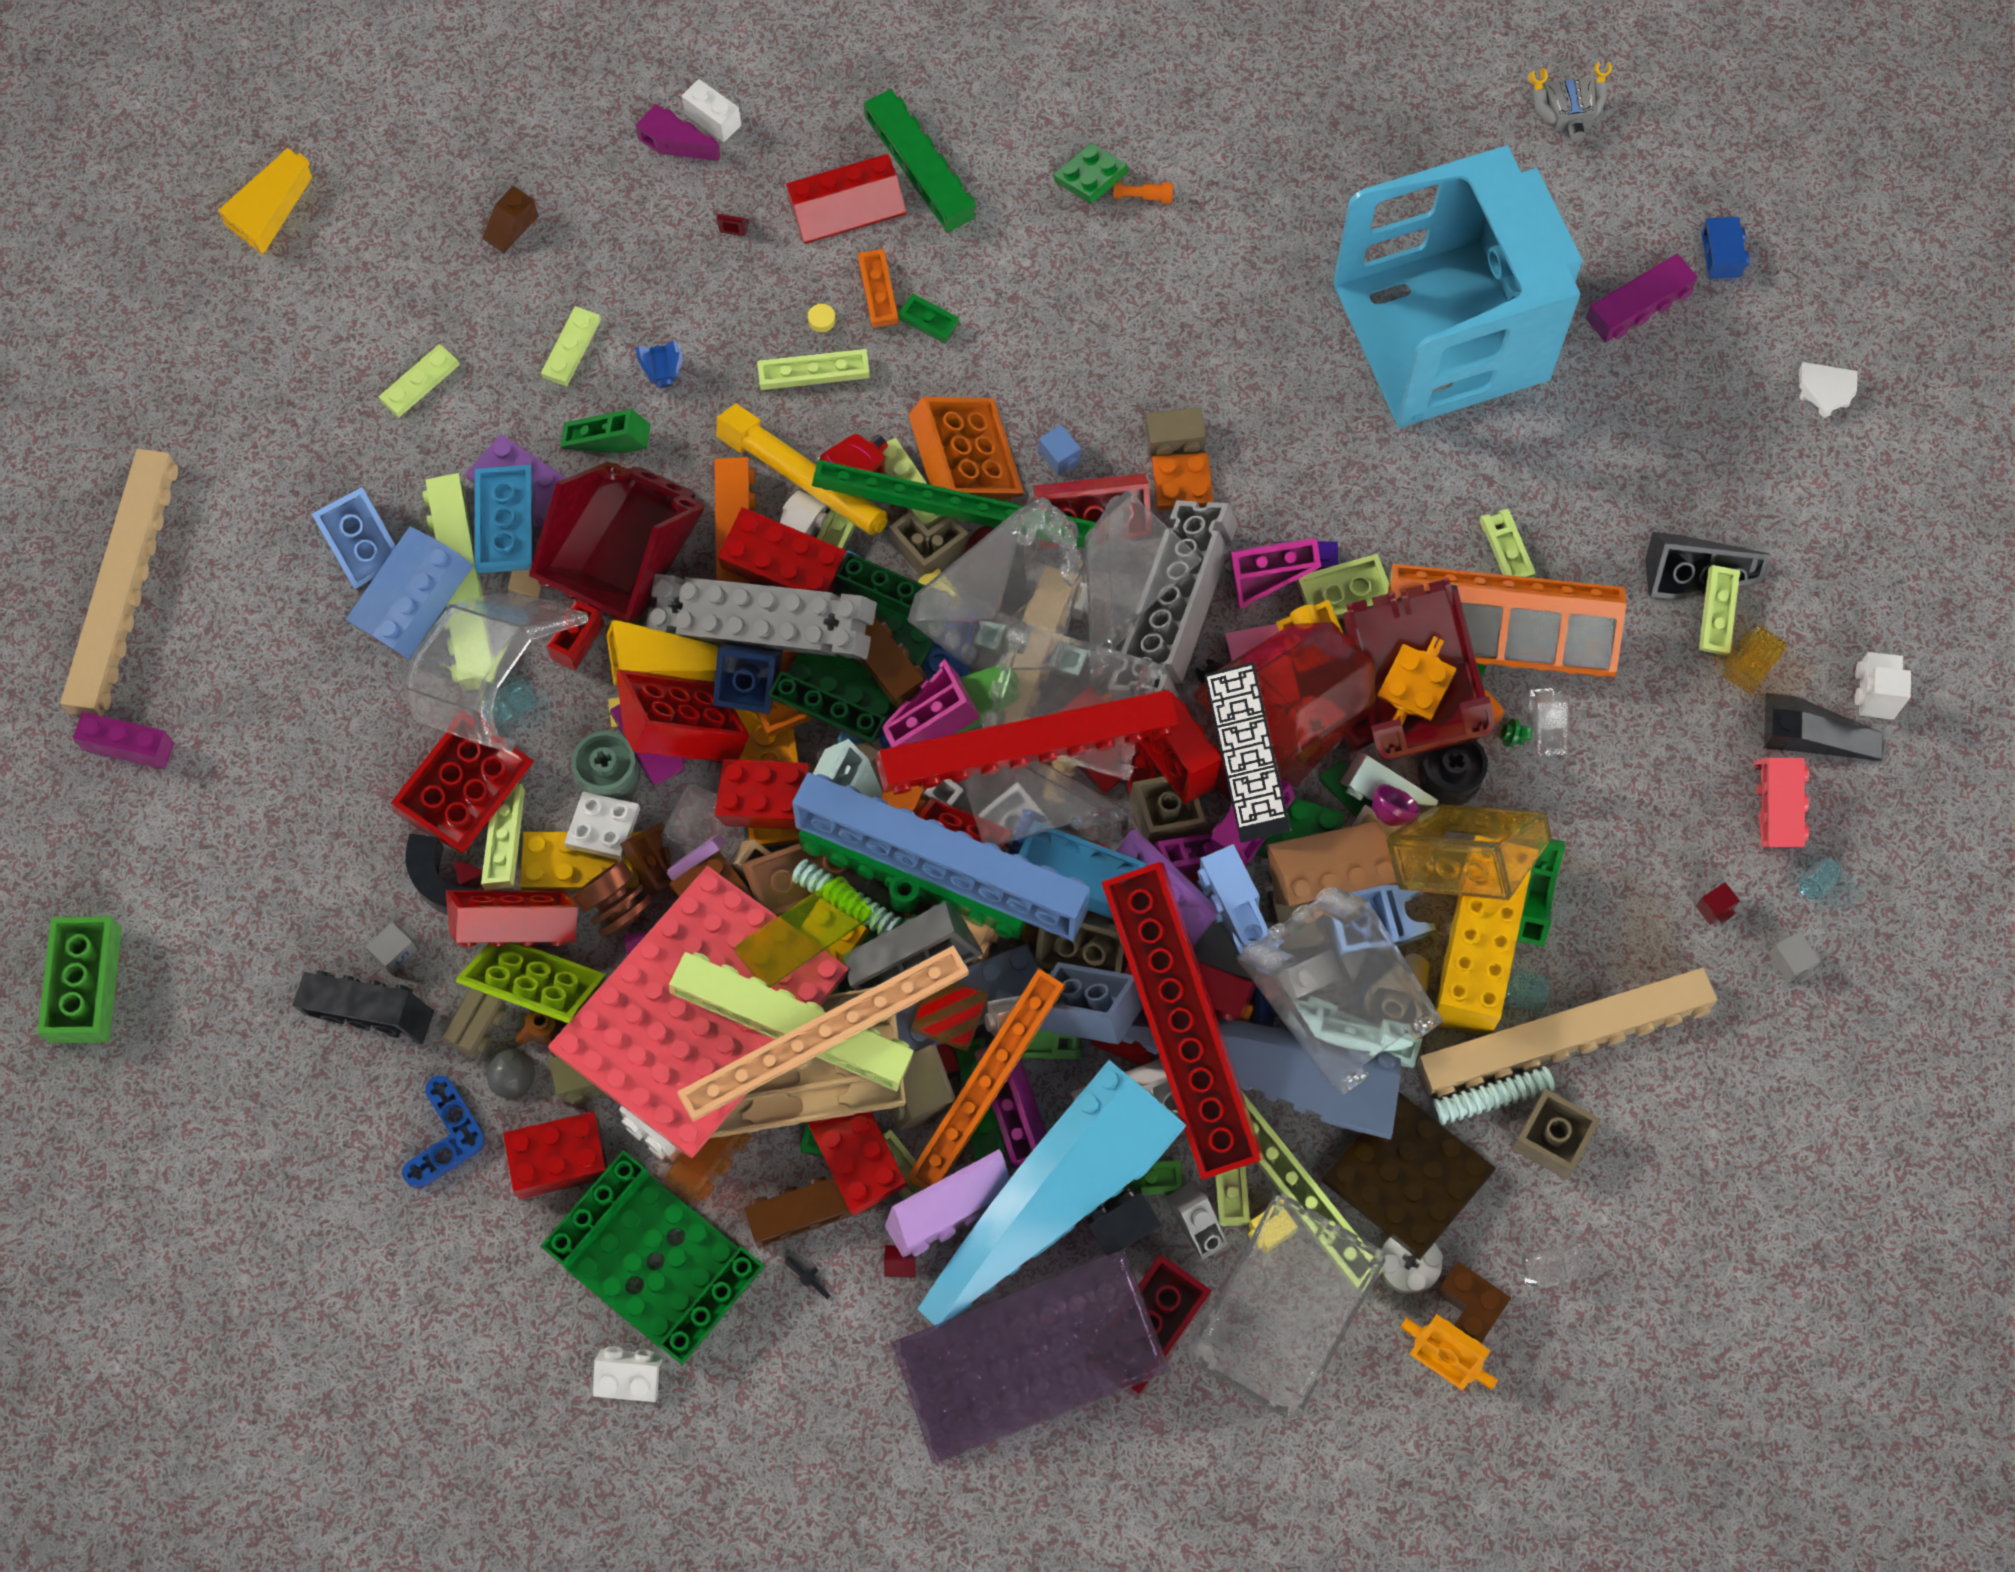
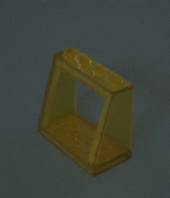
M1438 804L1391 833L1386 841L1400 890L1509 900L1552 839V833L1547 813ZM1447 832L1499 836L1491 842L1443 838Z

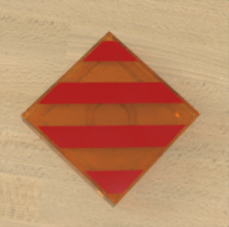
M954 982L921 1000L910 1032L968 1052L989 993Z

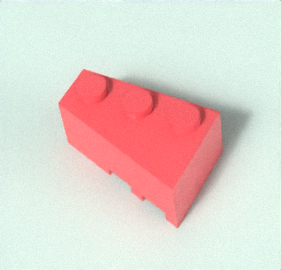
M1765 758L1754 761V768L1761 770L1762 785H1757L1756 790L1757 795H1762V811H1759L1762 847H1805V841L1809 839V826L1805 824V812L1809 809V797L1805 794V782L1809 778L1808 765H1805V758Z

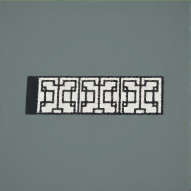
M1254 662L1205 674L1240 842L1291 831Z

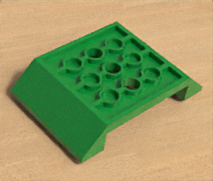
M624 1150L540 1246L568 1273L682 1366L765 1268V1265L741 1246L740 1248L737 1247L650 1176L647 1169ZM674 1230H681L685 1233L684 1242L678 1246H672L668 1243V1236ZM654 1254H660L665 1259L664 1265L658 1270H651L647 1266L649 1257ZM639 1278L644 1282L643 1290L635 1295L628 1293V1282L631 1279Z

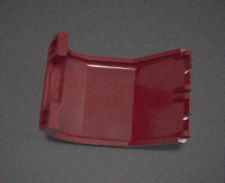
M1449 578L1430 582V591L1426 592L1423 584L1400 590L1402 598L1396 599L1395 592L1372 597V606H1367L1366 599L1346 604L1348 612L1343 614V619L1376 749L1383 760L1394 761L1485 738L1492 733L1495 726L1491 701L1484 692L1459 591L1456 585H1451ZM1433 636L1438 637V641L1442 639L1444 644L1437 657L1442 662L1457 668L1456 673L1431 722L1418 716L1407 715L1402 725L1400 718L1392 720L1397 710L1390 703L1378 698L1377 695L1403 644L1416 650L1427 651Z

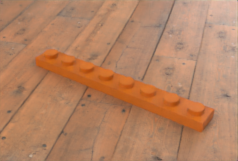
M1038 968L906 1178L907 1180L924 1190L946 1178L1065 989V984Z

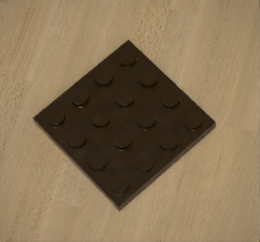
M1398 1092L1391 1140L1361 1133L1323 1177L1322 1182L1418 1260H1421L1491 1177L1496 1168Z

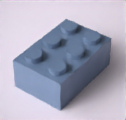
M1058 962L1050 975L1065 984L1066 987L1039 1030L1119 1044L1143 1007L1133 976Z

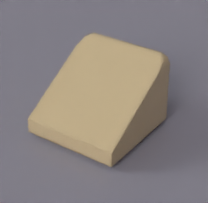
M516 570L511 572L508 589L511 596L539 600L542 585L538 583V580L529 576L530 570Z

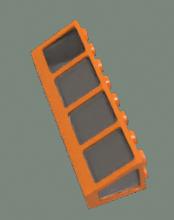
M1392 563L1388 593L1395 592L1396 599L1402 598L1400 590L1423 584L1425 592L1430 591V582L1449 578L1451 585L1457 586L1476 663L1481 665H1503L1510 668H1532L1539 671H1561L1568 674H1590L1597 677H1616L1627 606L1625 587Z

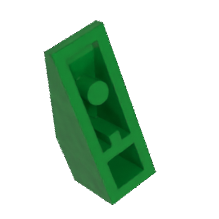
M632 409L564 422L560 447L562 449L628 453L647 449L651 424Z

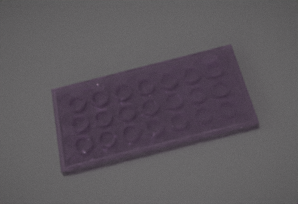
M1124 1249L892 1342L932 1464L943 1462L1170 1372L1133 1268Z

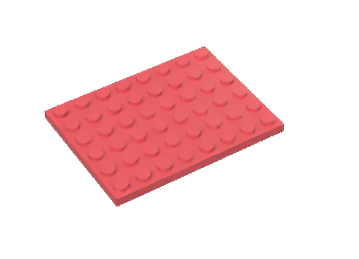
M706 866L578 1011L571 1023H568L548 1045L550 1052L691 1159L746 1094L692 1122L677 1092L776 1039L670 994L669 983L684 953L688 952L693 955L694 952L703 954L715 965L720 967L722 965L731 966L739 972L738 975L748 979L756 977L764 981L768 988L775 991L779 989L786 990L792 993L796 1000L805 1004L810 1001L820 1006L847 976L846 972L849 969L709 866Z

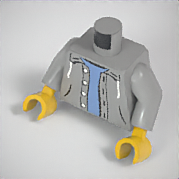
M1600 62L1595 64L1593 71L1597 76V81H1594V77L1545 82L1548 73L1544 68L1539 70L1540 80L1536 79L1535 71H1531L1528 75V81L1535 86V89L1532 91L1536 113L1547 123L1551 124L1555 132L1569 131L1572 141H1579L1585 138V128L1592 126L1593 120L1599 117L1606 102L1608 82L1605 81V77L1612 70L1610 62H1607L1605 73L1599 71Z

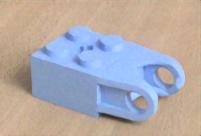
M1234 844L1200 858V870L1197 871L1200 880L1197 881L1199 890L1209 897L1217 911H1219L1214 920L1216 923L1222 922L1238 955L1244 961L1253 963L1261 960L1266 954L1268 929L1259 911L1260 896ZM1243 946L1248 949L1261 947V950L1255 955H1249L1244 951Z
M1423 884L1381 885L1325 898L1320 907L1336 961H1338L1341 955L1358 951H1365L1369 955L1392 950L1436 932L1434 923L1415 922L1405 912V902L1425 892ZM1358 919V923L1363 922L1364 927L1359 926L1355 920Z

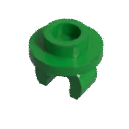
M1511 718L1502 725L1500 730V738L1503 741V745L1506 747H1513L1515 744L1524 745L1525 739H1532V728L1520 726L1519 720Z

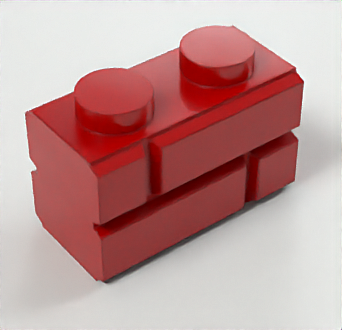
M575 600L569 609L570 613L566 614L546 646L552 660L575 671L605 625L601 612L598 609L579 600Z

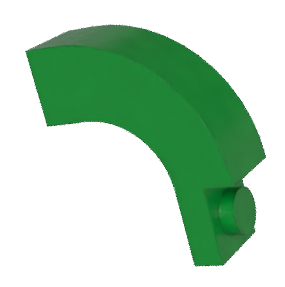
M1535 835L1532 849H1535L1517 941L1544 947L1551 925L1552 900L1565 850V841Z

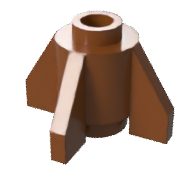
M531 1010L525 1019L524 1028L515 1039L519 1046L533 1040L542 1045H549L560 1033V1027L563 1028L568 1023Z

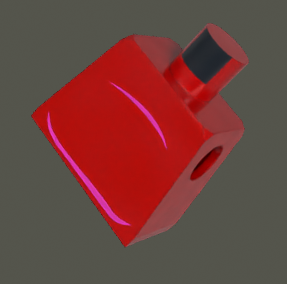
M852 434L820 455V460L882 474L885 469V456L882 452L888 448V444L880 435H876L868 442L859 434Z

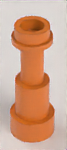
M1123 181L1114 184L1113 198L1121 200L1122 196L1143 197V200L1161 201V204H1172L1173 182H1163L1162 185L1144 184L1143 186L1123 185Z

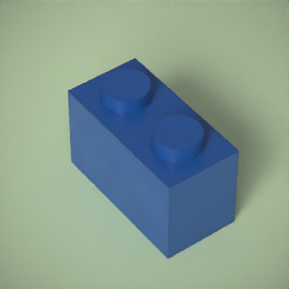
M1739 217L1707 218L1702 228L1701 236L1708 278L1741 277L1745 268L1749 266L1750 255L1749 251H1745L1746 233L1745 228L1741 227Z

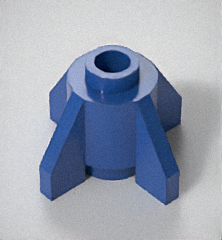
M672 341L665 345L651 348H635L637 360L648 376L650 383L656 384L657 388L672 386V382L678 379L677 376L683 360L678 341Z

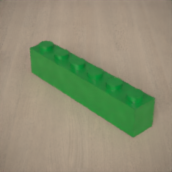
M889 89L865 101L864 113L866 120L944 230L948 233L975 219L974 207H976V202L971 193L964 191L956 173L952 174L948 169L943 154L936 152L928 134L924 135L920 130L921 127L917 118L914 115L910 116L902 97H897L893 90Z

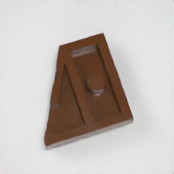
M663 822L620 844L649 895L667 887L672 882L667 874V870L671 867L669 847H663L661 833L665 831Z

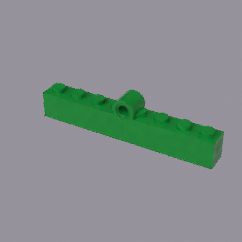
M801 830L799 833L800 846L806 853L812 856L820 854L829 858L830 862L838 867L845 868L848 866L855 869L860 876L872 880L876 878L883 881L884 885L889 888L891 905L900 913L913 912L917 909L920 902L927 903L929 901L934 904L946 902L960 914L967 916L966 919L971 924L982 927L983 924L988 925L994 929L996 934L1007 939L1013 937L1019 940L1027 922L804 830ZM902 892H909V893H910V894L907 895V896H902V895H900V893H902Z

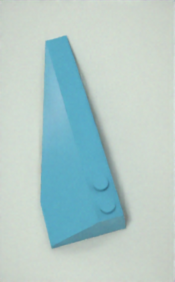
M1108 1060L993 1200L946 1265L917 1310L941 1330L969 1309L973 1301L981 1295H987L994 1290L998 1282L1006 1276H1012L1019 1271L1023 1263L1031 1257L1036 1258L1073 1230L1077 1222L1085 1216L1090 1217L1091 1214L1098 1211V1207L1110 1197L1115 1198L1123 1192L1127 1184L1134 1179L1138 1180L1144 1176L1187 1125L1130 1076Z

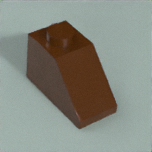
M512 186L495 204L484 232L483 240L502 253H505L539 217L534 199L515 186Z

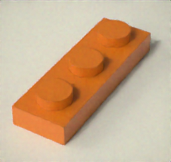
M879 249L857 253L871 327L877 328L899 324L885 250Z

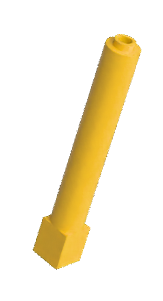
M735 403L717 416L716 437L740 454L745 450L869 535H874L884 530L887 525L886 511L866 498L813 487L812 482L817 464L760 427L761 420Z

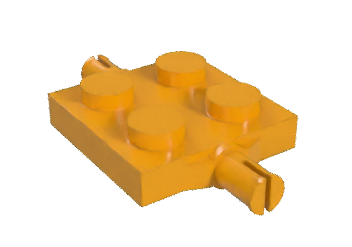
M1433 636L1427 651L1416 650L1405 644L1402 645L1377 695L1378 698L1390 703L1397 710L1392 720L1400 718L1403 725L1407 715L1418 716L1429 722L1432 721L1457 668L1442 662L1437 657L1444 644L1442 639L1438 641V637Z
M1436 1314L1430 1324L1423 1328L1408 1317L1400 1326V1329L1416 1338L1414 1340V1347L1409 1355L1463 1391L1468 1383L1475 1380L1491 1391L1495 1387L1499 1379L1483 1370L1484 1361L1489 1355L1490 1350L1478 1340L1471 1338L1455 1327L1450 1321Z

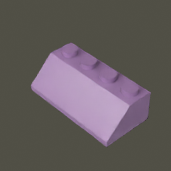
M1000 1149L892 1206L885 1223V1228L903 1258L911 1253L913 1256H918L929 1249V1244L939 1239L940 1242H943L956 1234L955 1229L966 1225L968 1228L979 1221L1010 1180Z

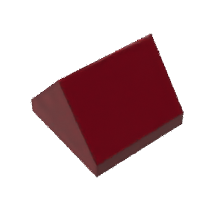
M459 860L455 862L454 866L461 887L476 889L482 887L483 870Z
M885 1245L884 1277H916V1256H913L911 1253L903 1258L896 1245Z

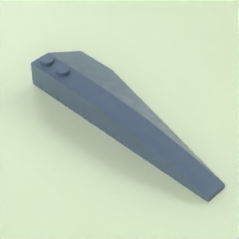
M1141 1010L1121 1041L1129 1044L1134 1041L1140 1042L1146 1048V1051L1157 1055L1158 1050L1145 1011ZM1217 1018L1241 1089L1250 1091L1252 1088L1259 1090L1265 1099L1276 1102L1277 1099H1282L1294 1104L1293 1110L1305 1114L1309 1110L1321 1115L1320 1121L1330 1125L1391 1140L1401 1078V1058L1386 1052L1378 1053L1348 1049L1325 1042L1315 1036L1280 1028Z

